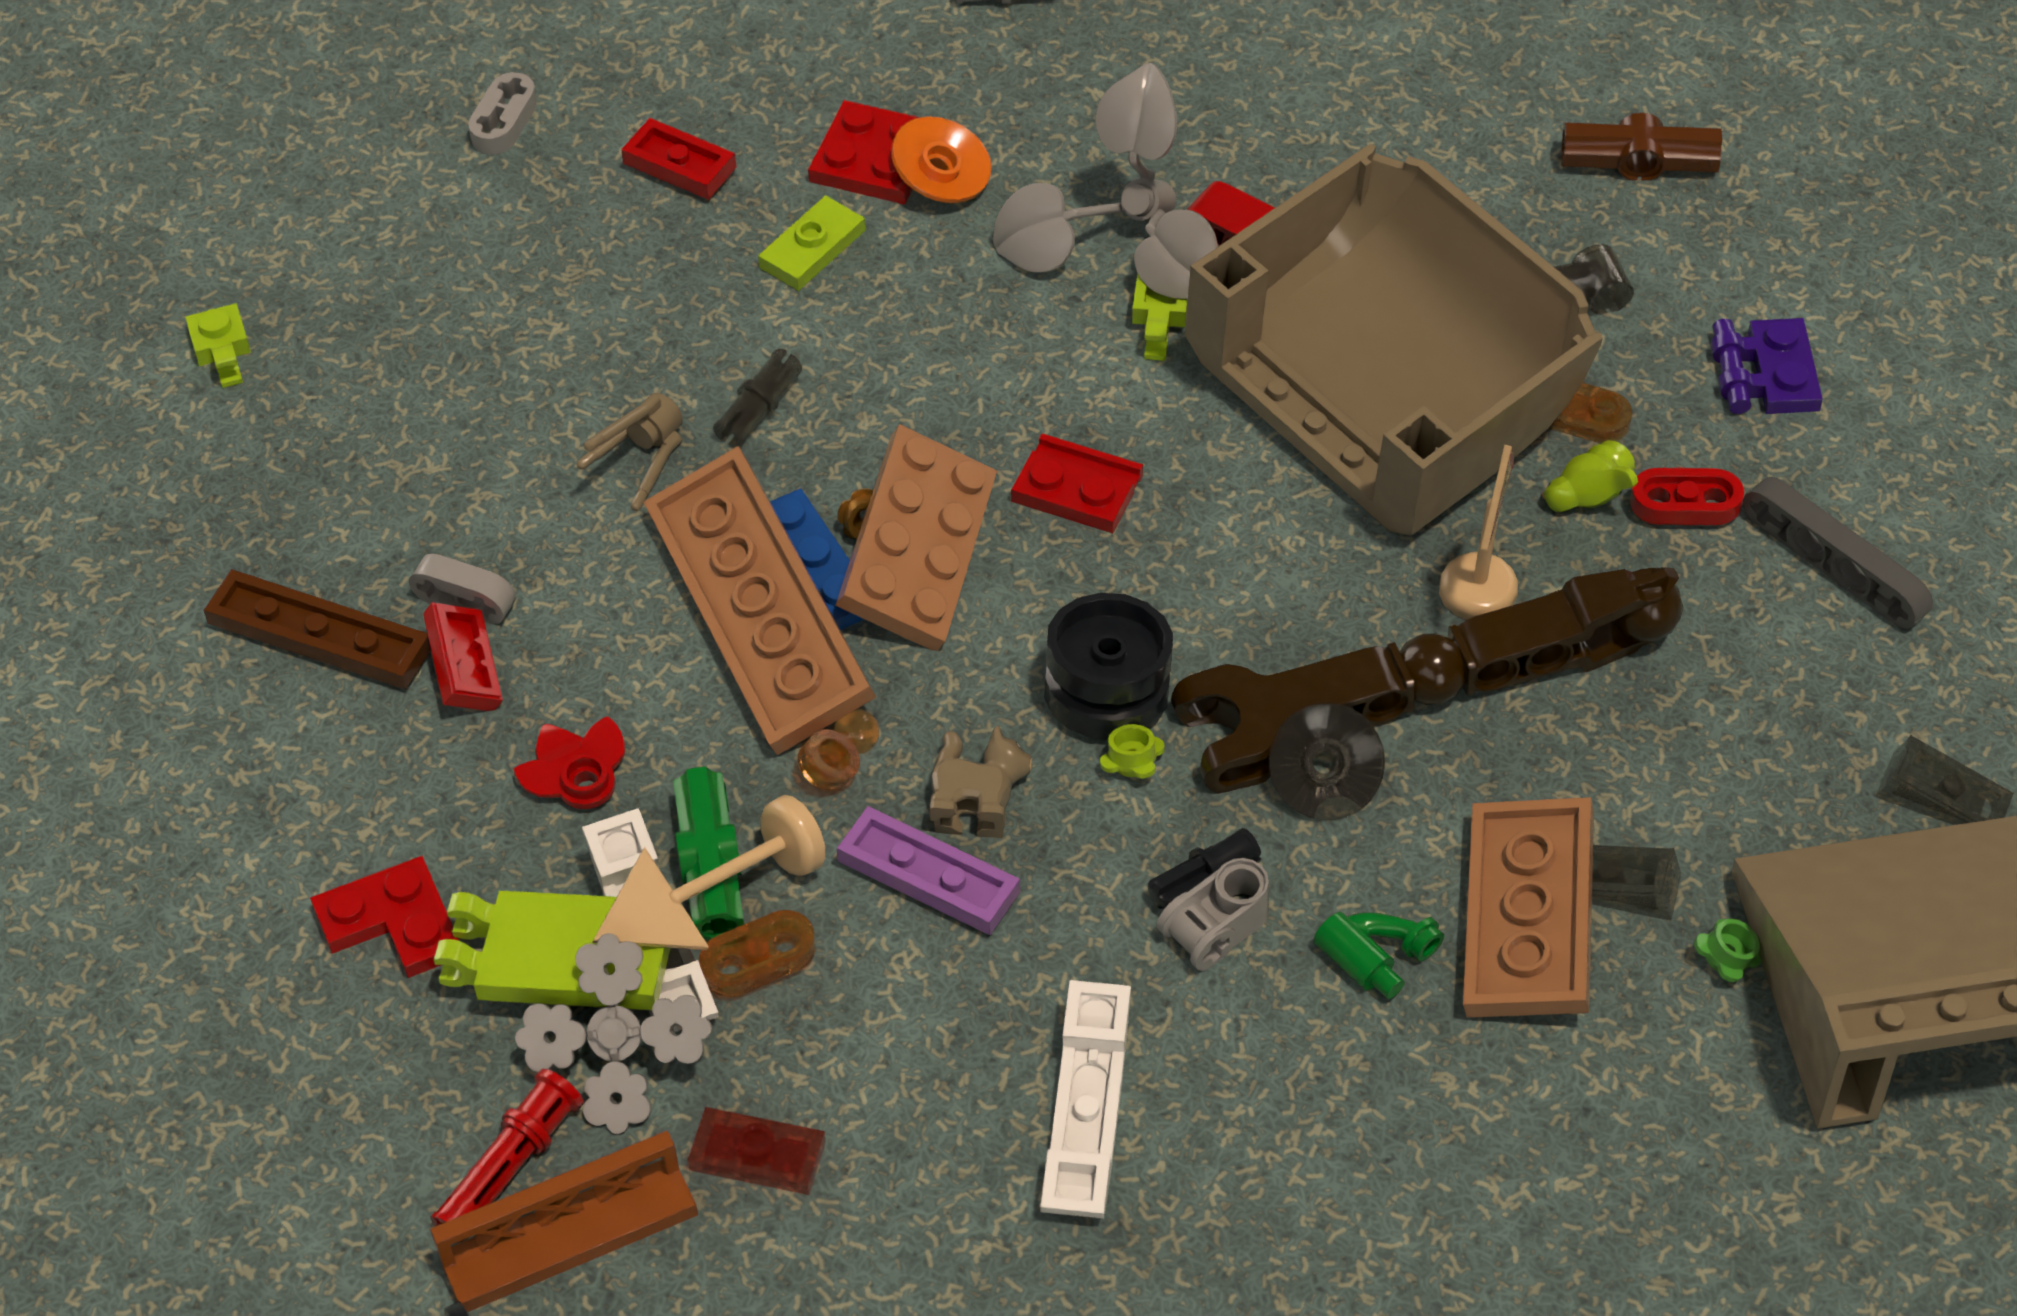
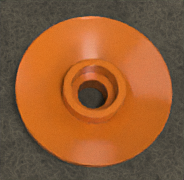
M921 117L911 120L900 128L892 143L891 155L896 171L909 187L929 199L944 203L965 202L978 196L990 179L991 160L985 146L969 129L952 120L940 117Z

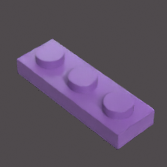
M867 806L837 847L838 862L988 935L992 934L1021 892L1019 878Z

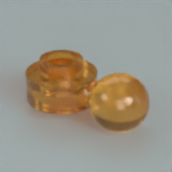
M856 709L837 720L834 730L823 729L815 732L800 748L798 753V765L804 777L812 785L825 791H837L843 788L859 770V754L868 752L876 745L879 739L877 720L869 712Z

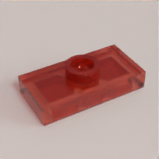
M705 1107L688 1157L689 1170L810 1195L826 1144L825 1131Z

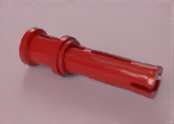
M543 1068L538 1071L534 1076L536 1085L516 1109H507L503 1114L501 1122L502 1132L476 1164L471 1167L467 1175L437 1212L435 1211L430 1216L435 1226L492 1203L531 1154L538 1155L549 1148L552 1144L550 1135L570 1111L577 1112L584 1104L581 1094L571 1083L549 1069Z

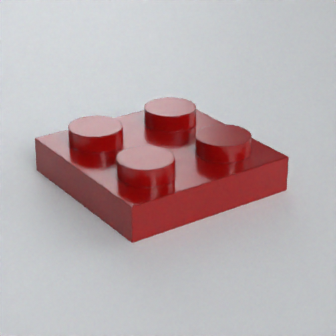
M844 100L808 168L809 182L905 205L913 189L903 181L896 171L891 155L892 143L903 125L921 117Z

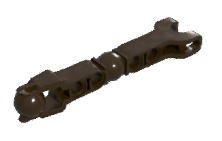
M1667 567L1646 568L1633 572L1621 569L1577 576L1567 581L1561 590L1472 617L1458 626L1456 624L1448 626V637L1437 633L1418 635L1405 642L1400 651L1396 643L1393 642L1387 644V647H1368L1272 675L1257 674L1248 668L1237 665H1220L1192 674L1179 681L1172 692L1171 703L1177 717L1188 727L1202 724H1221L1234 730V733L1208 745L1202 754L1200 772L1205 785L1211 791L1220 794L1259 785L1271 777L1270 768L1279 767V765H1270V757H1284L1270 754L1275 747L1288 752L1292 751L1277 745L1279 737L1295 748H1300L1279 735L1281 726L1302 747L1333 738L1332 736L1343 708L1352 712L1336 737L1340 735L1353 713H1356L1361 718L1346 734L1350 733L1362 719L1369 724L1366 727L1368 728L1391 721L1404 712L1406 714L1414 712V701L1424 705L1445 703L1456 697L1462 687L1466 695L1469 696L1475 694L1476 691H1494L1568 669L1581 667L1584 672H1589L1636 653L1643 645L1653 643L1671 634L1681 619L1683 604L1679 588L1675 585L1679 576L1674 568ZM1320 705V736L1316 734L1311 706ZM1322 705H1331L1325 736H1322ZM1333 705L1340 706L1341 709L1331 735L1327 736ZM1308 707L1315 735L1314 738H1312L1301 710ZM1298 711L1310 740L1306 739L1292 718V715ZM1289 718L1306 741L1305 744L1284 725Z

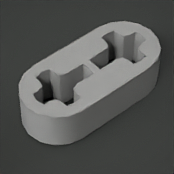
M516 72L506 73L495 78L490 84L468 123L472 145L478 152L488 155L501 154L509 150L516 143L537 106L534 83L529 76ZM505 98L510 99L507 105L505 102ZM499 122L501 125V129L495 128Z
M426 554L409 578V585L412 591L424 602L479 609L483 612L484 621L491 624H499L503 621L516 600L514 588L500 575L438 554Z

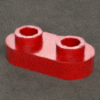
M1650 468L1637 475L1638 483L1632 487L1630 506L1634 514L1641 520L1651 524L1723 525L1733 521L1739 515L1744 498V486L1736 475L1719 468ZM1708 500H1715V501H1718L1719 503H1710V502H1706V501H1708Z

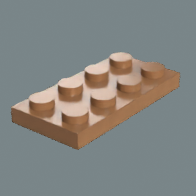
M899 424L890 437L835 606L923 647L938 651L946 642L997 470Z
M1591 797L1472 803L1463 1006L1467 1018L1589 1013L1594 809Z

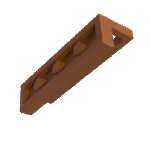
M667 1130L430 1228L440 1263L456 1301H460L466 1311L470 1312L698 1216L696 1203L680 1172L675 1144ZM661 1158V1160H659V1161H657V1162H654V1163H652V1164H650V1165H647V1166H645V1167H642V1168L638 1169L639 1166H642V1165H644V1164H647V1163H649V1162H652V1161H654V1160H656V1159ZM594 1186L592 1189L578 1194L580 1191ZM536 1210L534 1213L518 1219L520 1216ZM476 1235V1236H475L474 1238H472V1239H469V1240H467V1241H465V1242H462V1243H460V1244H457V1245L451 1247V1245L454 1244V1243H457V1242L462 1241V1240H464V1239H466V1238H469V1237H471V1236Z

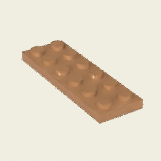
M739 446L643 501L764 736L777 755L876 698L872 687Z

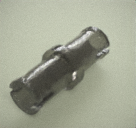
M779 348L775 349L753 379L745 380L737 390L738 398L713 426L716 436L721 441L725 442L733 434L734 437L729 442V445L741 448L745 439L762 418L773 415L779 406V397L802 372V365L794 355L790 354L783 364L781 360L786 356L787 351Z

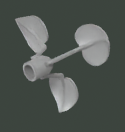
M1146 63L1113 84L1102 96L1096 111V127L1101 141L1112 152H1129V163L1140 175V179L1132 180L1125 186L1121 195V202L1074 208L1065 211L1064 196L1055 185L1034 183L1022 187L1008 198L996 218L993 244L998 254L1027 271H1052L1067 261L1075 245V233L1068 220L1113 213H1126L1131 219L1149 221L1145 229L1150 237L1138 245L1134 254L1135 266L1141 280L1150 289L1161 295L1188 299L1190 266L1219 246L1216 235L1208 221L1202 215L1192 210H1174L1176 195L1171 185L1163 180L1154 179V170L1147 169L1140 161L1139 156L1150 160H1158L1165 157L1172 148L1177 133V112L1170 86L1156 64Z

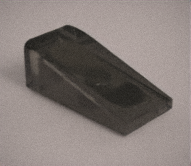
M1910 735L1893 753L1875 796L1951 825L2004 818L2014 793ZM1987 799L1991 805V814L1989 817L1984 818L1980 813Z
M1593 845L1592 905L1658 919L1672 920L1681 877L1675 849Z

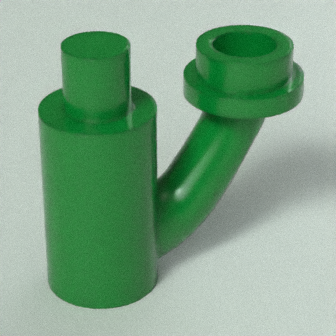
M1337 912L1323 922L1317 930L1313 942L1364 990L1369 991L1375 987L1387 999H1392L1402 990L1405 981L1392 970L1394 959L1370 937L1378 936L1403 941L1401 946L1403 953L1408 957L1415 956L1419 961H1424L1431 957L1441 946L1444 934L1439 930V923L1432 917L1425 918L1417 923L1381 913L1367 912L1346 916L1343 912Z

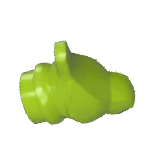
M1607 440L1601 444L1594 445L1586 453L1572 458L1567 463L1562 474L1550 481L1545 491L1542 492V497L1551 510L1555 512H1563L1576 506L1584 508L1598 507L1619 496L1621 490L1632 488L1638 483L1637 475L1634 472V458L1631 452L1617 441Z

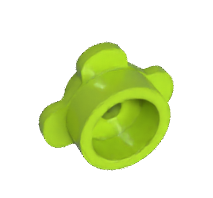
M1137 724L1120 726L1109 735V751L1100 757V767L1107 773L1118 772L1126 777L1148 778L1156 772L1154 762L1157 756L1164 753V742L1160 738L1154 737L1153 732L1145 726Z

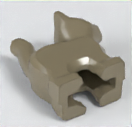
M996 726L985 749L984 764L959 759L963 749L962 740L956 732H946L942 738L944 747L938 755L932 773L931 787L933 795L930 802V821H934L935 833L962 835L963 824L959 821V816L961 814H974L978 818L977 836L1003 838L1007 820L1005 807L1011 796L1012 785L1030 773L1032 769L1031 755L1024 752L1016 740L1004 737L1000 726Z

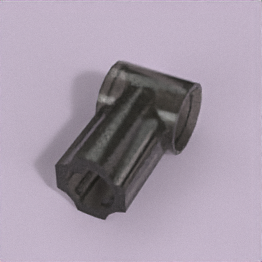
M1592 245L1580 251L1571 263L1554 267L1583 291L1589 305V310L1594 314H1606V309H1609L1610 312L1619 311L1633 297V286L1614 249L1609 245Z

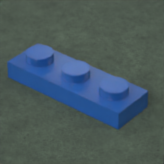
M800 488L770 501L839 629L842 630L864 620L835 606L850 560L803 490Z

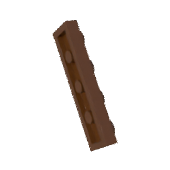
M233 569L229 571L203 610L207 623L405 690L431 651L428 634Z

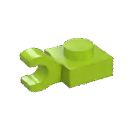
M1137 273L1132 308V324L1146 325L1144 359L1166 361L1169 326L1185 327L1188 299L1172 298L1153 291L1141 280Z
M237 303L185 316L199 366L215 362L222 388L243 383L236 357L251 353Z

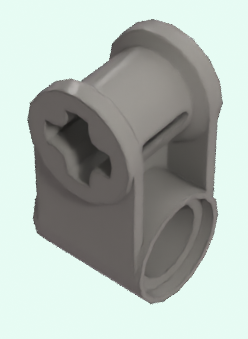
M1246 858L1232 859L1224 863L1216 872L1193 889L1179 895L1167 905L1157 921L1156 927L1164 937H1173L1191 955L1190 962L1197 970L1204 971L1224 958L1234 946L1261 928L1267 921L1269 915V881L1267 872L1262 865ZM1238 894L1252 896L1242 900L1233 898V896Z

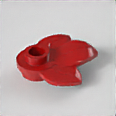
M604 717L596 722L583 738L560 727L544 724L541 727L536 744L537 760L518 765L514 768V774L521 787L534 796L561 798L567 805L577 809L598 807L608 801L615 790L616 781L613 771L625 755V742L622 732L610 717ZM585 781L595 782L588 786H578Z

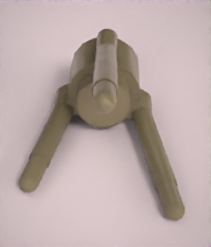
M652 393L640 406L588 439L584 443V448L590 452L577 461V467L585 469L627 437H630L635 444L644 449L659 446L660 448L631 503V509L639 511L644 504L643 501L649 496L671 452L683 441L682 437L676 432L683 423L680 409L667 396L660 393Z

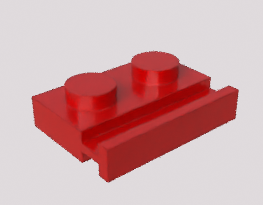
M1042 433L1039 437L1037 449L1031 452L1011 489V502L1113 534L1134 495L1138 482L1143 477V464Z

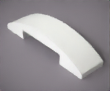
M639 808L582 827L604 896L617 897L644 847L659 868L658 857ZM670 948L659 999L667 998L673 1002L679 996L691 995L696 997L701 1003V1017L708 1020L717 1018L718 1011L699 962L698 960L695 961L691 949ZM649 1010L650 1015L654 1016L652 1010ZM679 1024L674 1026V1032L682 1030Z
M1074 980L1069 982L1063 1029V1052L1050 1149H1048L1041 1212L1104 1218L1121 1097L1131 986Z

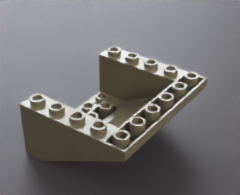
M2017 816L1734 859L1731 872L1749 926L1759 938V956L1817 1129L1878 1119L1898 1055L2017 1037Z

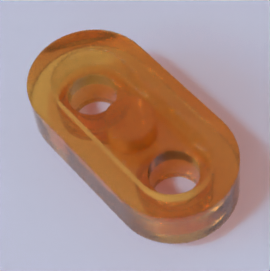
M1582 382L1568 406L1550 425L1549 429L1597 443L1607 440L1619 441L1629 432L1632 407L1629 401L1621 394Z
M792 910L776 911L710 939L707 942L709 948L700 952L699 965L708 988L712 993L722 997L740 996L805 968L813 959L816 951L814 928L809 919L799 912ZM783 943H792L795 945L793 949H790L786 952H781L776 949L780 944ZM728 966H737L741 969L733 974L721 973Z

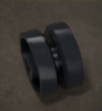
M1097 593L1079 597L1060 608L1048 625L1044 699L1052 716L1067 729L1095 739H1108L1113 730L1123 725L1137 724L1150 728L1156 724L1168 706L1173 632L1165 616L1148 602L1126 594Z

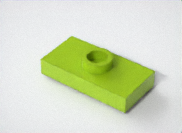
M825 195L758 255L759 268L799 291L866 231L865 218Z

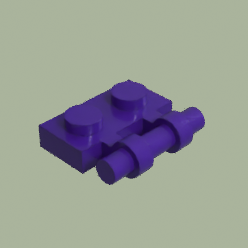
M1804 318L1750 321L1749 337H1742L1739 333L1735 332L1734 323L1730 319H1720L1713 324L1714 337L1710 342L1713 359L1720 363L1722 374L1718 378L1721 396L1728 400L1732 413L1742 414L1750 410V398H1762L1766 414L1820 411L1823 398ZM1754 361L1757 373L1750 374L1748 370L1743 368L1742 362Z

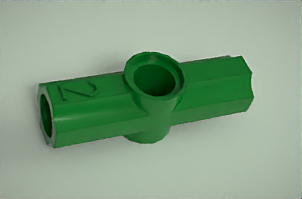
M706 766L686 769L682 776L673 780L680 832L675 834L683 884L739 856L735 826L729 822V805L722 772H714ZM741 872L688 899L690 918L702 937L709 942L732 939L738 932L745 930L737 877L742 875Z

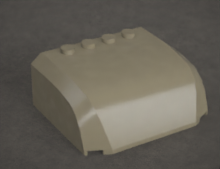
M1368 144L1190 266L1185 336L1201 364L1387 530L1412 536L1499 470L1504 445L1512 446L1513 457H1516L1550 427L1568 406L1584 381L1601 346L1603 337L1600 332L1596 333L1587 313L1589 305L1583 291L1426 161L1407 156L1405 162L1377 154L1375 153L1376 146Z

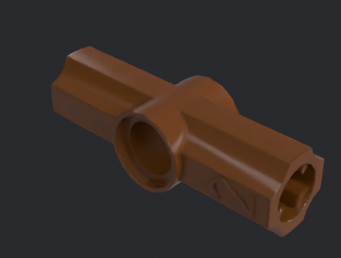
M1649 113L1631 114L1622 119L1619 125L1564 122L1561 166L1619 169L1621 175L1628 180H1638V177H1641V180L1644 181L1656 179L1664 170L1719 173L1722 129L1663 126L1658 117Z

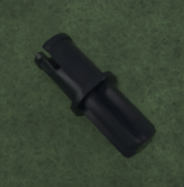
M1241 828L1234 834L1226 837V839L1204 850L1198 847L1191 850L1188 860L1149 881L1147 887L1154 904L1159 909L1166 908L1176 897L1193 889L1216 872L1224 863L1232 859L1246 858L1257 863L1260 862L1261 858L1259 856L1262 854L1259 844L1251 832Z

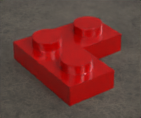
M423 856L310 897L313 909L332 954L389 933L407 978L441 966L434 963L435 953L440 940L453 939L459 941L458 938L453 937V925L447 915L445 906Z

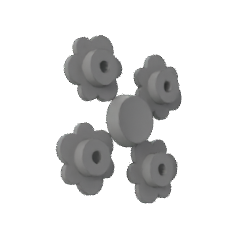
M607 933L598 939L597 944L583 945L577 951L575 960L577 967L583 972L579 978L580 988L586 993L596 992L598 1000L609 1006L600 1009L592 1016L586 1032L585 1027L581 1023L572 1020V1011L567 1005L559 1004L551 1009L545 1004H533L524 1012L523 1023L525 1027L517 1031L515 1042L519 1048L526 1050L525 1061L528 1067L538 1072L543 1068L550 1069L553 1065L558 1068L571 1066L574 1062L573 1051L580 1049L585 1044L586 1039H588V1043L596 1055L613 1062L607 1063L602 1068L600 1077L593 1076L586 1080L584 1091L590 1098L587 1099L583 1107L584 1117L592 1125L601 1126L606 1124L610 1132L620 1134L628 1129L629 1123H641L651 1113V1103L643 1095L648 1088L647 1079L641 1074L631 1075L628 1066L620 1062V1060L632 1055L642 1038L646 1044L656 1046L654 1050L655 1056L661 1062L667 1063L677 1058L682 1063H694L703 1055L704 1044L702 1039L709 1037L712 1032V1025L708 1019L701 1017V1003L696 997L691 995L679 996L673 1002L667 998L657 1000L652 1007L654 1016L646 1018L641 1026L636 1016L630 1010L616 1006L624 1000L627 990H636L642 984V974L637 969L643 962V951L638 944L630 941L620 943L616 935ZM610 963L615 966L613 974H610L607 970ZM676 1024L682 1027L680 1035H676L674 1032ZM550 1031L554 1032L556 1036L554 1042H550L548 1039ZM616 1092L620 1093L622 1096V1101L620 1103H617L614 1100V1095Z

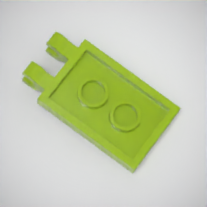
M499 890L496 903L490 904L471 893H453L447 910L448 917L456 918L452 931L453 937L466 940L482 937L486 938L483 951H477L458 940H440L434 957L435 965H443L439 978L440 984L449 987L474 985L477 1000L607 1007L609 1005H605L598 1000L596 992L586 993L580 988L579 978L583 972L577 967L575 959L577 951L583 945L596 944L592 943L616 897ZM640 946L643 951V962L637 970L642 974V984L636 990H627L624 1000L616 1006L627 1009L652 1010L654 1003L660 997L670 948ZM612 963L607 968L610 974L615 972V966Z

